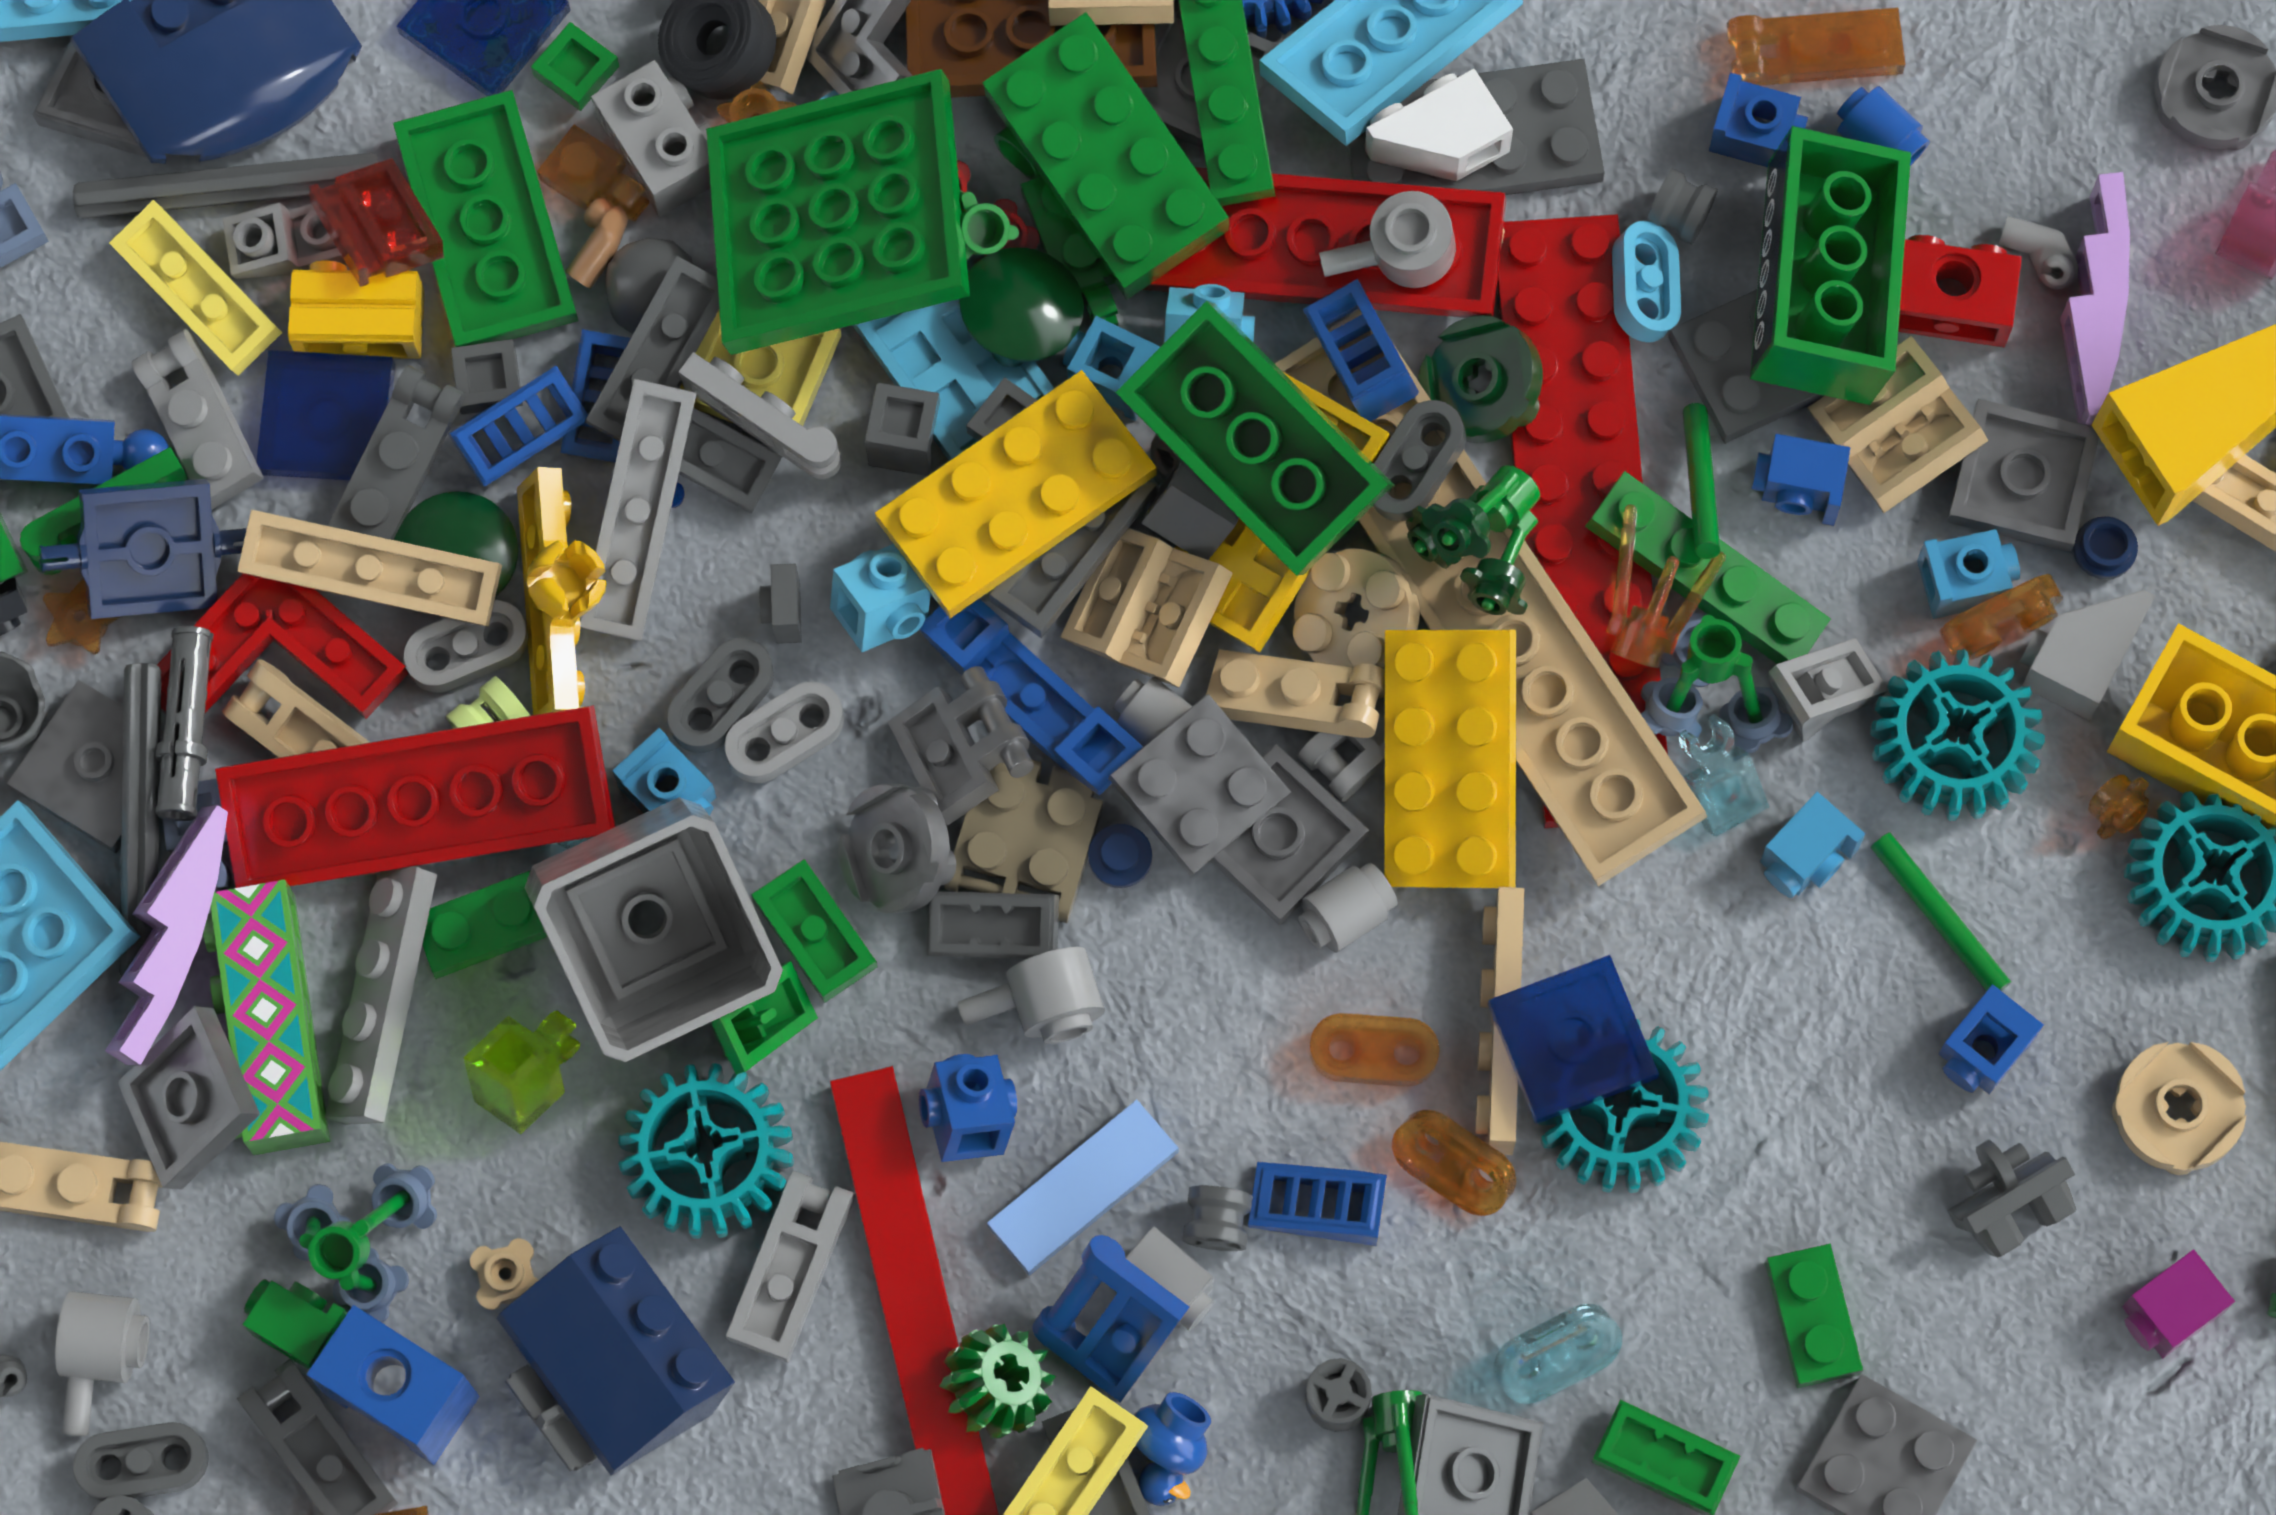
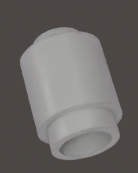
M1152 677L1145 685L1138 679H1135L1122 693L1113 707L1114 710L1121 714L1117 723L1143 747L1192 708L1189 703L1155 677Z
M1368 863L1360 869L1356 866H1351L1301 899L1304 913L1298 916V920L1305 935L1316 948L1320 949L1326 945L1331 951L1337 953L1388 920V911L1396 907L1398 902L1388 880L1374 864Z

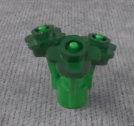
M1510 465L1501 466L1485 485H1480L1468 499H1454L1445 507L1436 503L1427 509L1422 506H1416L1412 510L1414 517L1406 520L1408 540L1413 549L1424 560L1428 562L1435 561L1440 567L1447 569L1452 564L1458 563L1464 556L1473 555L1476 558H1484L1491 549V542L1488 538L1490 530L1504 532L1506 529H1511V536L1500 559H1481L1476 568H1464L1460 579L1468 585L1469 592L1467 597L1479 610L1491 615H1503L1506 613V610L1515 615H1522L1528 607L1526 601L1520 598L1526 578L1514 566V562L1525 537L1538 523L1537 518L1530 510L1540 499L1539 488L1534 480L1523 470Z

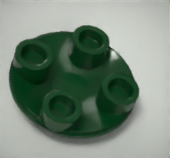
M1006 248L986 255L969 270L970 296L961 298L958 302L961 317L973 339L984 349L991 352L993 358L999 364L1006 367H1017L1024 362L1049 358L1066 348L1079 331L1084 314L1081 289L1072 273L1054 257L1029 248Z
M445 492L425 499L406 515L394 538V541L500 563L502 569L495 600L510 582L518 561L517 535L508 516L489 499L469 492Z

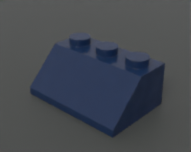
M621 1226L567 1256L500 1312L496 1318L610 1475L615 1474L710 1417L735 1383Z

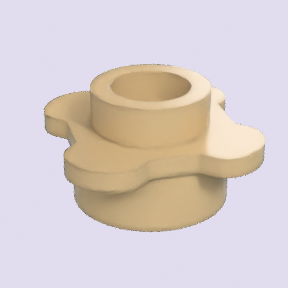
M517 1238L512 1240L506 1247L492 1250L486 1246H481L474 1250L470 1257V1266L478 1273L480 1288L477 1291L476 1298L482 1307L488 1310H495L501 1304H511L539 1281L534 1277L530 1261L534 1256V1249L528 1241ZM504 1268L511 1270V1277L507 1280H502L499 1277L500 1271Z

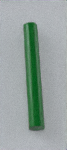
M1691 403L1683 409V424L1695 554L1699 558L1712 559L1720 553V540L1708 410L1701 403Z
M1888 832L1879 838L1870 847L1871 850L1986 992L1992 984L2001 991L2009 986L2012 981L1892 833Z

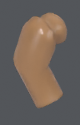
M607 198L595 199L585 211L584 222L587 226L594 228V231L565 270L573 279L589 289L593 287L608 266V263L612 261L628 225V217L621 205L613 206Z

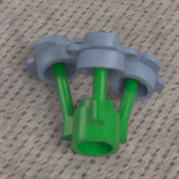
M1696 612L1685 614L1680 620V629L1671 640L1663 641L1659 647L1661 662L1666 666L1675 665L1681 670L1680 677L1665 678L1659 682L1651 681L1646 683L1641 690V697L1645 701V711L1641 715L1652 732L1664 736H1678L1679 739L1685 742L1695 741L1702 731L1700 724L1697 722V716L1703 706V699L1695 687H1705L1709 684L1723 682L1732 675H1735L1738 678L1741 690L1731 698L1729 703L1723 705L1719 712L1721 724L1730 727L1735 735V748L1742 753H1753L1758 750L1760 744L1767 743L1774 737H1787L1793 730V720L1789 714L1782 713L1779 708L1778 699L1771 688L1756 687L1754 685L1751 674L1753 659L1750 655L1740 652L1742 639L1739 631L1731 623L1715 619L1714 616L1709 614L1704 616Z
M390 1163L378 1167L373 1174V1181L376 1184L372 1193L373 1211L356 1223H352L348 1217L339 1214L332 1202V1190L322 1184L312 1185L308 1189L307 1195L293 1204L287 1202L280 1204L274 1215L276 1226L287 1231V1235L294 1245L293 1253L297 1258L310 1261L314 1270L321 1276L329 1279H339L335 1282L332 1291L335 1301L343 1306L349 1305L352 1307L355 1305L382 1323L389 1317V1305L396 1294L408 1287L409 1276L403 1267L398 1265L391 1267L380 1260L377 1250L370 1247L367 1234L380 1223L394 1228H403L414 1223L416 1227L425 1229L435 1222L437 1211L431 1205L430 1189L434 1185L435 1179L432 1172L421 1165L414 1167L412 1170L396 1169Z

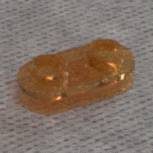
M2051 574L2041 575L1964 611L1947 622L1939 630V634L1951 655L1955 656L1958 650L1965 649L1968 652L1969 660H1973L1997 648L2002 643L2000 636L2020 626L2024 633H2029L2050 623L2058 616L2055 607L2063 600V595Z
M1337 1013L1321 1020L1314 1028L1310 1039V1058L1315 1069L1325 1078L1336 1082L1402 1087L1415 1086L1423 1083L1433 1074L1438 1064L1440 1052L1439 1042L1434 1031L1426 1023L1418 1019ZM1337 1041H1346L1352 1045L1354 1054L1347 1060H1338L1330 1053L1331 1045ZM1408 1045L1417 1051L1419 1058L1413 1064L1404 1065L1396 1060L1394 1056L1395 1050L1400 1046Z
M1434 1110L1416 1111L1406 1118L1393 1135L1392 1151L1401 1168L1470 1214L1487 1216L1496 1213L1515 1190L1516 1174L1507 1157L1442 1113ZM1425 1134L1437 1140L1439 1145L1429 1142ZM1479 1169L1489 1175L1492 1181L1483 1178Z

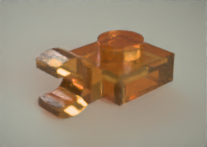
M575 124L537 170L541 182L585 211L595 199L607 198L613 206L621 205L628 219L635 222L650 203L647 198L642 196L645 188L631 177L621 173L626 167L623 156Z

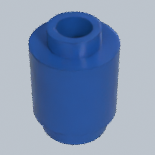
M1877 86L1869 93L1863 87H1860L1843 103L1837 112V115L1843 120L1837 129V132L1842 137L1911 152L1910 166L1922 155L1930 143L1921 133L1923 125L1880 86Z

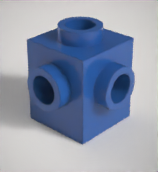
M958 1054L944 1061L934 1063L927 1088L921 1089L919 1092V1111L924 1127L933 1128L941 1162L1004 1155L1015 1124L1017 1095L1013 1081L1010 1078H1003L998 1055L975 1057L971 1054Z

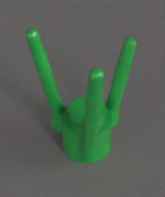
M1397 1390L1380 1393L1371 1398L1373 1416L1363 1419L1365 1443L1356 1515H1369L1380 1441H1382L1383 1451L1397 1453L1405 1515H1418L1410 1432L1416 1396L1423 1395L1422 1392L1416 1390Z

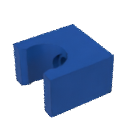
M355 1305L351 1307L306 1374L326 1397L343 1408L347 1409L350 1407L370 1419L432 1465L436 1464L480 1397L462 1373ZM389 1365H398L405 1369L404 1384L396 1393L391 1395L375 1393L374 1379L382 1368Z

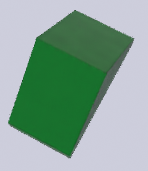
M792 961L781 964L783 971L775 992L709 1022L724 1056L735 1074L746 1072L818 1019Z

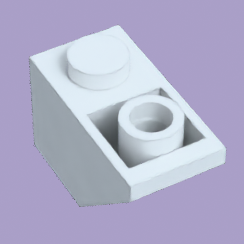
M1472 69L1459 77L1455 74L1445 75L1430 84L1424 91L1423 97L1404 107L1401 103L1392 104L1377 113L1370 121V126L1366 127L1365 152L1371 161L1458 181L1509 153L1513 128L1476 70Z

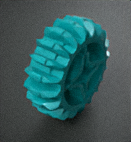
M1965 649L1958 650L1953 665L1948 666L1945 656L1938 650L1930 656L1929 671L1920 662L1913 660L1908 663L1906 668L1907 679L1893 676L1889 680L1887 689L1892 697L1881 696L1877 700L1874 710L1883 718L1872 722L1870 735L1883 742L1874 747L1872 752L1873 760L1893 762L1884 770L1882 779L1886 784L1895 783L1901 779L1906 782L1899 795V799L1902 802L1907 803L1912 800L1916 793L1925 797L1921 806V812L1924 816L1932 814L1937 802L1946 804L1945 815L1949 821L1957 820L1962 804H1966L1970 815L1975 820L1982 818L1986 811L1985 799L1994 808L2002 810L2006 808L2009 802L2007 790L2019 795L2022 794L2028 785L2024 774L2036 773L2040 765V759L2032 752L2043 747L2045 735L2031 728L2040 723L2043 717L2041 709L2022 708L2031 698L2032 691L2030 686L2019 687L2012 691L2009 686L2015 676L2013 667L2004 669L1998 677L1989 672L1993 665V658L1990 654L1984 655L1981 658L1978 667L1969 666L1968 652ZM1950 692L1965 693L1983 702L1975 706L1959 703ZM1921 701L1928 711L1925 719L1929 723L1932 732L1924 737L1920 746L1912 749L1907 735V715ZM2001 721L2007 736L2006 759L1997 768L1993 769L1987 760L1990 752L1984 743L1983 737L1990 733L1994 724ZM1949 726H1955V733L1959 727L1965 729L1966 732L1972 729L1965 745L1959 744V737L1956 743L1951 742L1948 738L1943 740ZM1939 764H1949L1956 767L1965 779L1947 777L1930 768Z
M2192 791L2185 792L2180 798V809L2169 801L2161 803L2157 809L2159 820L2146 817L2139 826V830L2145 839H2133L2127 849V852L2138 861L2127 864L2124 869V878L2140 883V885L2132 888L2127 894L2128 903L2135 905L2147 903L2149 906L2138 918L2140 926H2150L2156 921L2163 926L2156 937L2158 945H2165L2173 935L2181 938L2182 942L2179 947L2181 957H2189L2196 944L2202 945L2203 956L2207 963L2215 962L2218 958L2221 944H2223L2227 954L2233 960L2240 959L2245 953V942L2256 950H2260L2268 942L2266 930L2276 933V827H2271L2267 830L2261 823V816L2257 814L2249 815L2242 811V806L2234 804L2232 807L2222 805V799L2218 794L2209 795L2204 806L2201 805L2198 797ZM2196 831L2222 833L2237 840L2238 843L2231 846H2220L2213 843L2204 832L2197 834ZM2173 841L2181 852L2178 860L2184 868L2185 877L2180 880L2175 888L2169 891L2163 874V855L2166 846ZM2255 860L2261 876L2262 889L2258 906L2252 910L2244 899L2248 892L2240 880V873L2244 871L2250 862ZM2232 864L2218 886L2215 878L2212 884L2203 880L2193 887L2206 865H2208L2210 872L2213 866L2221 871ZM2195 904H2204L2211 907L2220 918L2227 916L2229 920L2205 919L2189 912L2186 908Z
M1612 1018L1604 1019L1601 1027V1039H1597L1592 1029L1587 1025L1579 1027L1577 1038L1581 1049L1577 1048L1570 1041L1560 1040L1557 1043L1556 1052L1564 1063L1546 1059L1541 1067V1073L1554 1083H1537L1533 1093L1534 1098L1551 1104L1542 1106L1534 1111V1123L1542 1126L1555 1125V1127L1542 1135L1541 1144L1543 1148H1554L1561 1144L1565 1146L1556 1159V1166L1563 1170L1577 1159L1582 1163L1576 1179L1577 1182L1585 1185L1590 1180L1593 1170L1603 1173L1601 1189L1607 1193L1612 1192L1616 1175L1625 1176V1184L1629 1193L1639 1191L1641 1183L1640 1172L1643 1171L1655 1186L1663 1184L1665 1172L1661 1161L1672 1170L1682 1171L1687 1161L1677 1147L1696 1152L1701 1144V1138L1689 1128L1698 1129L1706 1127L1709 1119L1708 1113L1691 1107L1707 1100L1709 1096L1708 1088L1701 1085H1686L1700 1075L1701 1067L1699 1063L1690 1062L1679 1067L1677 1062L1682 1058L1686 1050L1683 1042L1678 1041L1667 1051L1663 1050L1660 1045L1665 1030L1657 1026L1652 1030L1649 1040L1640 1038L1638 1034L1641 1025L1640 1021L1636 1018L1629 1020L1626 1035H1617L1616 1024ZM1618 1059L1616 1073L1609 1081L1602 1084L1587 1083L1585 1089L1571 1086L1575 1078L1587 1067L1603 1060ZM1638 1063L1645 1065L1661 1078L1670 1093L1673 1104L1662 1102V1095L1650 1093L1641 1086L1638 1079ZM1623 1078L1627 1080L1625 1095L1630 1097L1628 1106L1636 1104L1637 1107L1629 1108L1626 1117H1623L1619 1133H1616L1617 1116L1611 1113L1614 1105L1606 1107L1605 1104L1613 1102L1615 1095L1619 1093ZM1568 1107L1579 1108L1580 1115L1595 1119L1601 1125L1604 1131V1149L1594 1145L1580 1133L1571 1118ZM1656 1122L1672 1125L1667 1134L1654 1145L1641 1151L1623 1153L1627 1135L1632 1130L1638 1127L1655 1128Z
M712 1063L708 1070V1080L700 1081L695 1065L688 1064L684 1067L687 1083L676 1087L673 1077L669 1073H663L660 1076L661 1084L666 1092L663 1096L658 1098L647 1088L639 1093L641 1101L649 1109L648 1113L628 1110L625 1119L631 1127L639 1130L640 1133H625L618 1137V1144L621 1149L637 1154L625 1157L619 1161L618 1165L622 1175H639L630 1182L626 1189L632 1199L650 1195L642 1207V1211L648 1219L658 1216L668 1208L663 1223L667 1231L674 1233L680 1227L684 1218L687 1217L689 1218L688 1230L691 1238H701L704 1232L705 1221H713L717 1237L722 1238L728 1235L725 1218L736 1215L740 1226L743 1229H747L753 1224L746 1209L753 1203L764 1213H769L773 1209L771 1200L763 1190L766 1187L776 1192L784 1191L787 1183L786 1179L773 1171L772 1168L785 1169L793 1166V1154L784 1149L776 1148L792 1141L793 1133L789 1126H773L783 1118L785 1111L779 1102L762 1107L770 1094L768 1087L764 1083L755 1085L744 1094L748 1083L746 1072L734 1073L728 1084L723 1083L724 1074L721 1064ZM707 1104H720L737 1110L751 1121L756 1130L741 1133L739 1127L721 1128L716 1126L711 1120ZM687 1109L688 1125L685 1132L677 1139L664 1142V1149L655 1151L657 1139L665 1125L675 1115ZM702 1123L708 1139H712L716 1148L712 1153L713 1161H710L712 1178H709L705 1165L700 1162L697 1154L690 1159L691 1154H695L700 1150L699 1141L702 1140L700 1124ZM758 1151L756 1162L746 1179L735 1189L724 1194V1176L727 1169L738 1161L748 1159L749 1152ZM671 1169L673 1174L690 1173L697 1176L703 1187L705 1199L690 1198L676 1193L659 1179L656 1171Z

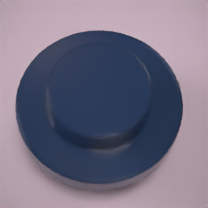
M2102 516L2089 520L2080 528L2076 535L2073 551L2078 565L2087 574L2098 579H2114L2125 574L2134 564L2138 553V542L2134 532L2126 523L2114 517Z
M1127 824L1107 826L1099 831L1091 841L1088 851L1089 865L1095 877L1103 884L1114 888L1131 887L1143 880L1151 868V844L1145 834L1136 827Z

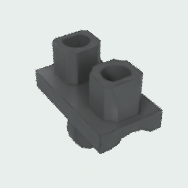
M1986 1140L1976 1146V1153L1981 1166L1964 1175V1178L1973 1192L1991 1182L1992 1184L1947 1210L1957 1228L1971 1232L1987 1254L1998 1258L2020 1246L2025 1240L2011 1213L2027 1203L2039 1224L2046 1227L2056 1224L2076 1212L2077 1209L2066 1182L2075 1173L2066 1157L2056 1160L2049 1152H2043L2013 1170L2030 1159L2025 1147L2018 1143L2002 1153L1994 1142Z

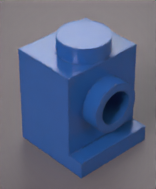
M1730 73L1713 129L1709 152L1768 168V161L1791 126L1806 128L1808 117L1797 114L1801 97L1741 81V75ZM1753 116L1767 119L1771 122L1759 123L1753 118Z
M1775 434L1770 454L1758 452L1752 490L1763 491L1762 501L1775 503V507L1778 510L1788 514L1808 515L1813 510L1824 512L1822 524L1834 526L1841 507L1851 447Z
M1992 984L1943 1044L1939 1055L1947 1061L1943 1071L1951 1081L1963 1090L1973 1093L1979 1086L1990 1095L2026 1049L2034 1042L2044 1024ZM1980 1040L1989 1042L1995 1050V1057L1986 1060L1972 1049L1973 1043Z

